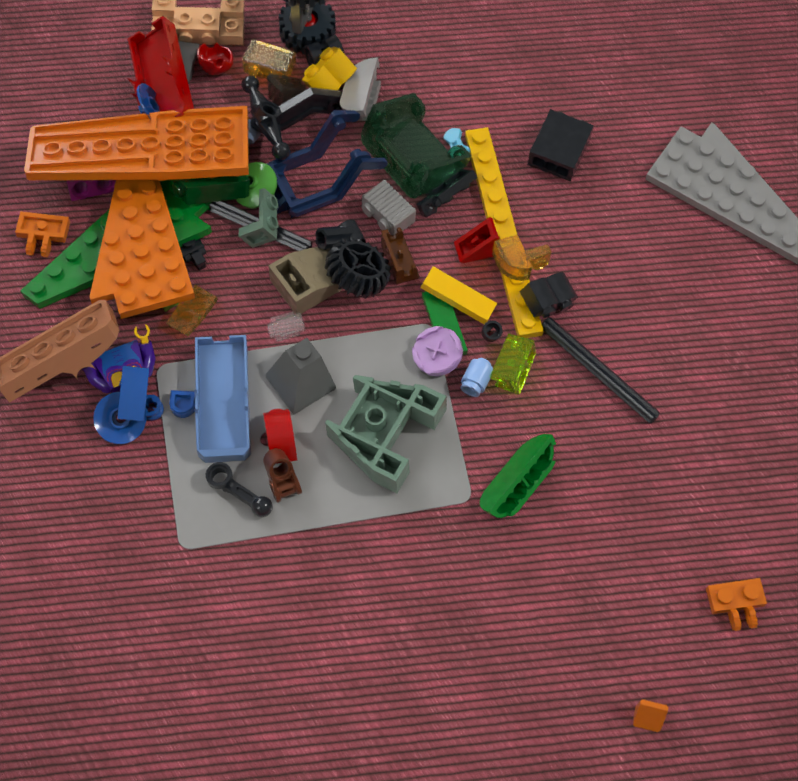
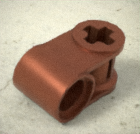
M278 448L269 450L265 454L263 461L269 477V485L276 502H281V498L294 493L302 494L293 465L285 452ZM283 461L279 467L274 468L277 462Z

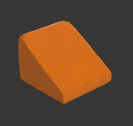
M640 700L635 707L633 726L659 732L662 729L669 707L656 702Z

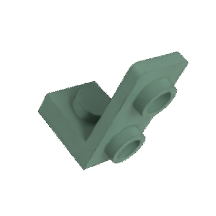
M265 188L259 190V221L239 228V237L252 248L277 239L278 201Z

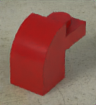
M273 409L263 413L269 450L281 449L285 452L290 462L297 461L289 409Z

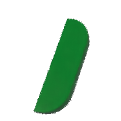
M542 434L533 437L515 452L484 490L480 498V507L487 514L497 518L511 517L522 508L555 465L553 445H556V441L553 435Z

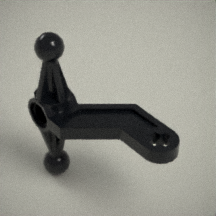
M246 76L241 83L242 89L249 93L252 115L250 124L253 129L264 134L273 145L272 155L280 161L287 159L290 155V146L282 141L281 131L314 112L331 114L333 110H342L339 102L342 91L310 87L282 105L277 106L275 103L268 101L258 90L260 84L255 76Z

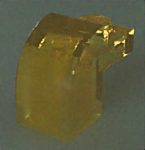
M517 234L494 241L492 255L499 270L505 276L514 280L524 281L530 279L532 269L540 270L549 265L552 252L548 244L525 251Z

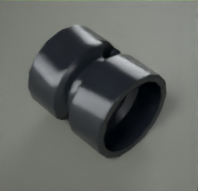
M332 35L322 39L321 44L316 41L305 45L304 52L308 65H316L321 59V53L328 47L340 48L345 54L339 38L336 35Z

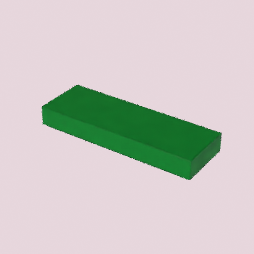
M427 291L422 292V299L431 326H440L454 331L462 343V355H466L468 350L453 306Z

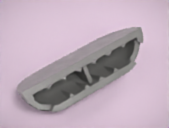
M378 57L357 63L355 65L356 71L345 82L340 106L342 110H355L360 114L358 121L372 120L381 87V81H377L376 70L380 68Z

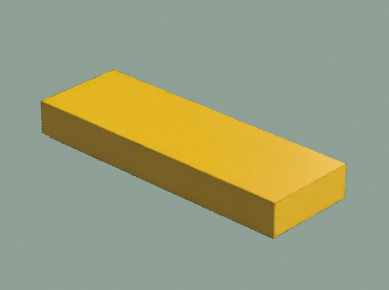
M434 266L420 287L484 325L497 305L493 300Z

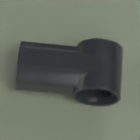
M352 219L342 222L339 226L318 228L315 232V243L318 249H331L342 238L348 240L351 237L355 241L360 238L362 242L366 243L357 222Z

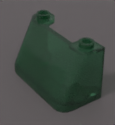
M415 93L373 104L361 132V140L365 148L374 158H385L388 165L384 168L385 171L407 196L412 199L424 196L468 165L472 157L462 145L453 146L448 151L424 125L422 121L425 117L426 108Z

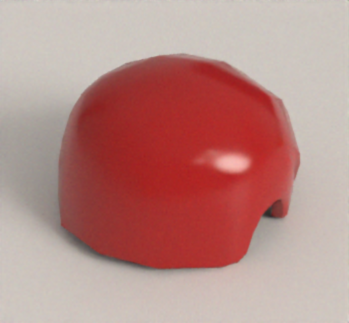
M204 43L197 49L198 63L207 74H223L229 71L234 64L233 53L228 47L220 46L218 43H215L213 47H207Z

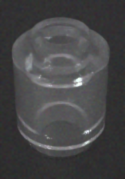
M292 311L270 317V323L266 324L270 338L275 337L276 342L300 336L301 332H305L300 312L294 313Z

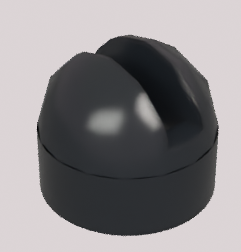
M488 321L482 327V336L488 342L497 341L503 333V328L497 321ZM494 328L496 332L489 336L487 333Z

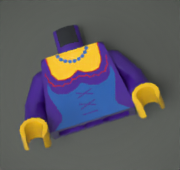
M145 324L147 334L144 336L138 334L137 326L134 329L135 336L141 340L140 343L136 339L105 351L92 362L95 369L92 367L82 368L92 386L103 393L120 392L123 366L149 368L148 378L152 376L156 358L152 342L148 340L150 328L147 324Z

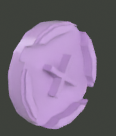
M440 326L428 328L419 334L412 349L414 362L422 372L430 376H442L450 373L458 366L463 354L462 343L455 332Z

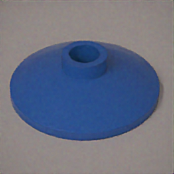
M145 83L137 87L140 113L150 115L149 113L160 112L159 106L155 101L156 92Z
M114 392L102 398L97 404L93 416L94 425L99 435L106 441L114 444L129 443L138 438L143 432L147 419L146 411L144 421L125 420V422L119 423L117 415L120 392Z

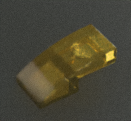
M197 285L193 288L195 299L184 301L183 304L179 303L166 323L186 336H189L200 325L218 300L215 295Z

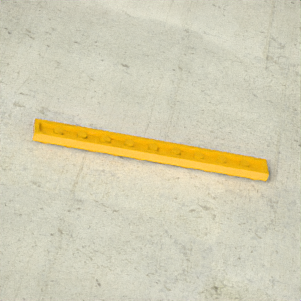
M487 127L465 131L467 146L470 148V158L473 170L477 175L476 181L486 219L489 217L493 219L499 237L496 257L518 340L542 336L543 327L540 316L533 317L520 294V291L530 283L489 129Z

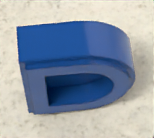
M171 390L169 405L171 412L176 417L186 418L195 412L194 391Z

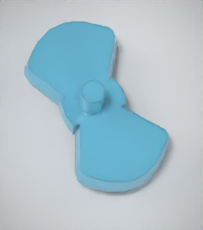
M459 128L449 129L444 135V141L450 144L453 159L464 160L470 154V148L462 144V131Z

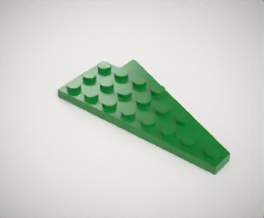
M173 180L160 181L179 246L182 247V244L193 239L196 241L211 234V226L199 217L209 208L212 202L186 205L181 198H177L172 191ZM109 210L20 290L26 299L41 309L92 286Z

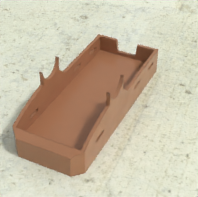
M98 300L0 357V392L9 403L62 372L73 374L77 379V373L82 368L92 367L95 369L92 362L112 345L119 333L114 311L107 301Z

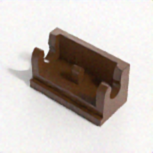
M400 227L397 228V233L394 235H390L388 229L381 231V247L386 259L389 260L388 265L391 267V273L396 285L419 279L420 277Z

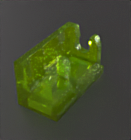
M508 333L491 373V379L497 381L496 387L520 395L536 355L534 340Z

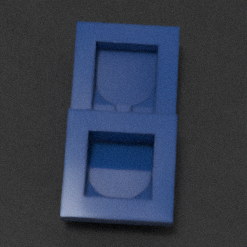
M123 366L117 419L144 421L149 368Z

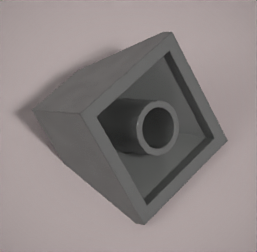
M308 338L285 350L265 374L270 384L293 415L336 389V385L321 355Z

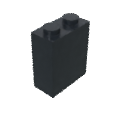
M550 109L530 150L527 165L571 182L591 139L594 125Z

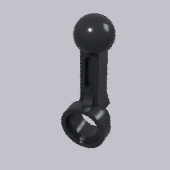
M216 462L208 467L205 476L212 488L222 489L224 492L232 494L250 506L253 513L258 517H266L272 512L273 504L271 500L265 496H257L234 481L232 470L228 464ZM216 474H227V477L224 481H213V478Z

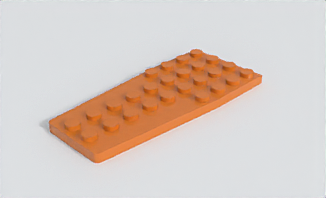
M248 107L188 109L183 112L184 115L181 117H174L180 112L171 110L149 113L150 115L144 113L35 125L30 128L24 167L26 179L30 181H165L249 175Z

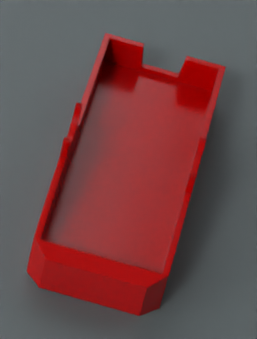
M161 16L151 23L155 28L146 35L138 31L127 38L136 81L130 78L127 79L134 87L135 94L131 93V95L136 97L138 105L140 103L137 96V87L145 83L156 92L155 101L159 106L160 112L174 110L180 112L174 117H181L184 115L183 112L188 109H194L175 24L166 17Z

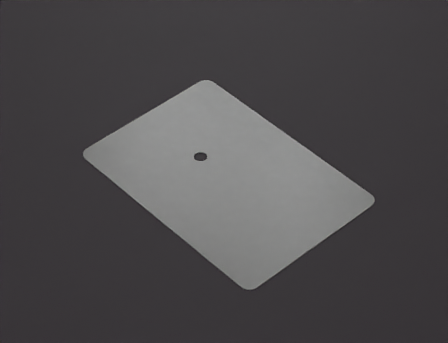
M418 324L310 341L321 355L336 385V389L295 415L290 411L297 453V461H291L300 483L302 494L294 493L281 498V502L278 503L271 491L269 477L263 461L265 454L269 451V447L264 446L260 438L266 433L263 413L273 409L285 410L289 408L270 384L265 374L285 350L295 344L248 351L251 455L245 461L223 463L230 466L234 481L257 496H265L271 500L273 509L266 517L256 516L250 506L232 494L224 492L222 489H214L208 484L205 476L206 470L216 462L205 463L198 457L195 412L186 418L176 417L171 412L169 405L171 390H196L195 359L162 365L157 371L159 398L164 407L162 421L177 536L180 545L186 549H197L458 505L468 501L471 496V488L445 375L430 376L422 372L413 360L412 349L416 343V338L423 331L432 327L427 324ZM354 375L373 377L374 380L390 382L391 380L399 381L400 384L411 386L420 384L447 396V410L435 430L409 418L390 451L409 459L410 473L398 493L374 483L327 436L326 420L340 425L359 395L354 390ZM282 463L275 464L274 468L279 467ZM218 473L214 476L213 481L222 482L226 479L227 474Z

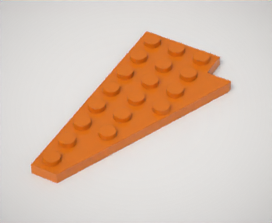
M116 180L89 297L92 304L98 300L109 301L115 299L121 319L195 299L159 180Z

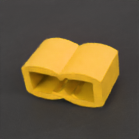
M328 47L321 53L319 62L316 65H310L305 70V76L302 81L309 88L338 90L354 74L357 68L340 48Z

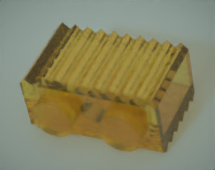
M252 39L242 59L243 71L255 77L261 76L275 84L282 83L286 85L296 65V52Z

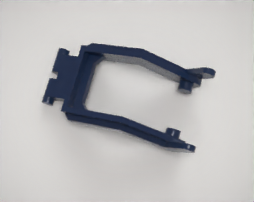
M333 110L309 147L291 153L285 160L275 159L267 163L274 170L277 177V188L274 193L278 201L277 214L287 210L291 218L298 217L342 200L362 170H380L388 165L385 158H371L369 152L355 149L350 153L351 159L331 188L303 199L296 198L284 172L322 158L338 132L346 127L345 122H356L360 119L358 112L355 110Z

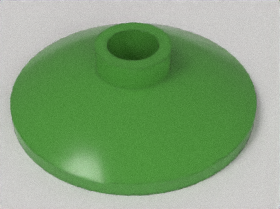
M253 162L249 164V175H246L250 182L253 180V183L249 185V196L236 199L239 204L246 208L259 207L260 189L265 188L274 195L277 188V177L274 170L265 163Z

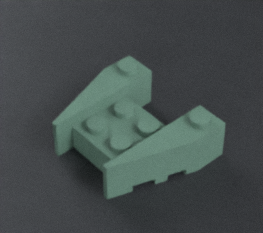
M354 375V390L359 395L340 425L326 420L327 436L374 483L398 493L410 473L409 459L390 451L409 418L435 430L447 410V396L420 384L411 386L400 384L399 381L391 380L390 382L374 380L373 377Z

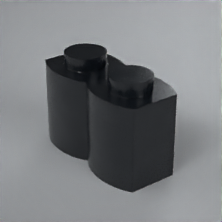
M564 272L534 280L520 291L533 317L542 316L547 318L557 310H560V312L567 311L574 306L572 302L578 298Z

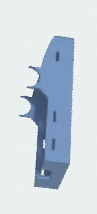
M246 335L229 336V340L213 341L212 337H195L196 390H194V410L198 457L205 463L245 461L251 455Z

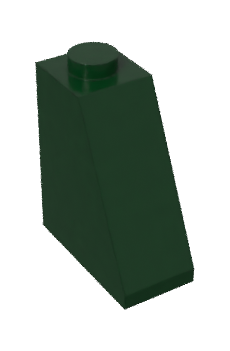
M246 175L173 180L172 191L186 205L240 199L249 196L250 179Z

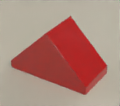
M491 217L487 218L454 241L460 263L496 257L499 237L493 219Z

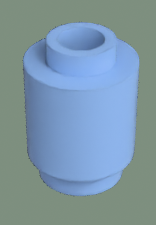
M484 358L472 359L461 379V390L472 397H478L480 393H483L494 373L491 363Z

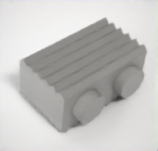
M386 180L381 181L362 195L363 212L368 217L373 216L378 221V226L381 230L388 229L389 233L394 235L397 233L398 227L404 231L408 226L414 224L416 218L415 208L399 192H396Z

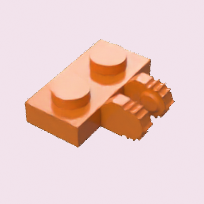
M20 211L15 234L19 238H28L25 250L26 255L33 256L35 253L36 240H43L40 250L41 256L48 258L51 251V241L66 242L70 219L65 216Z
M760 578L714 584L706 587L712 614L727 612L732 629L738 631L741 630V620L738 611L744 610L749 628H757L758 620L754 608L765 607L767 604Z

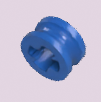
M149 394L146 396L145 411L147 420H157L164 412L161 400L155 395ZM154 403L156 408L153 407L154 411L148 412L146 407L149 408V404Z

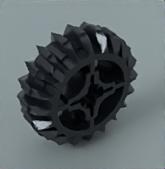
M351 237L348 240L342 238L340 242H336L326 255L324 267L327 270L326 275L332 278L331 283L339 285L338 290H346L347 295L353 293L356 298L361 295L365 299L368 296L375 297L376 294L384 290L390 280L391 267L388 265L389 260L384 258L383 252L377 251V246L372 247L369 245V241L364 243L360 238L357 241Z

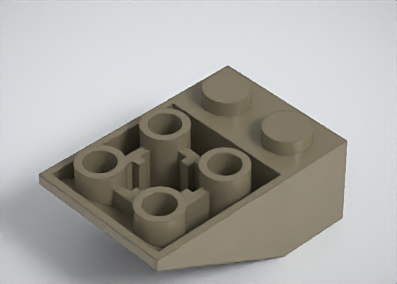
M313 247L289 253L268 265L270 281L296 316L343 290H338L339 285L331 283L332 278L326 275L327 270L324 268L325 260L330 249L323 250L322 248Z

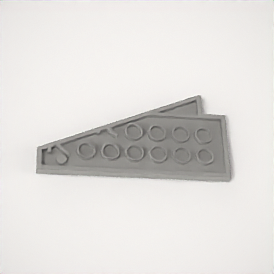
M714 123L709 125L702 137L681 126L649 170L645 180L798 264V218Z

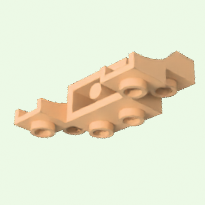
M153 0L152 22L161 16L166 17L175 24L178 41L196 44L205 43L206 45H215V43L219 45H243L245 0H221V8L177 7V0Z

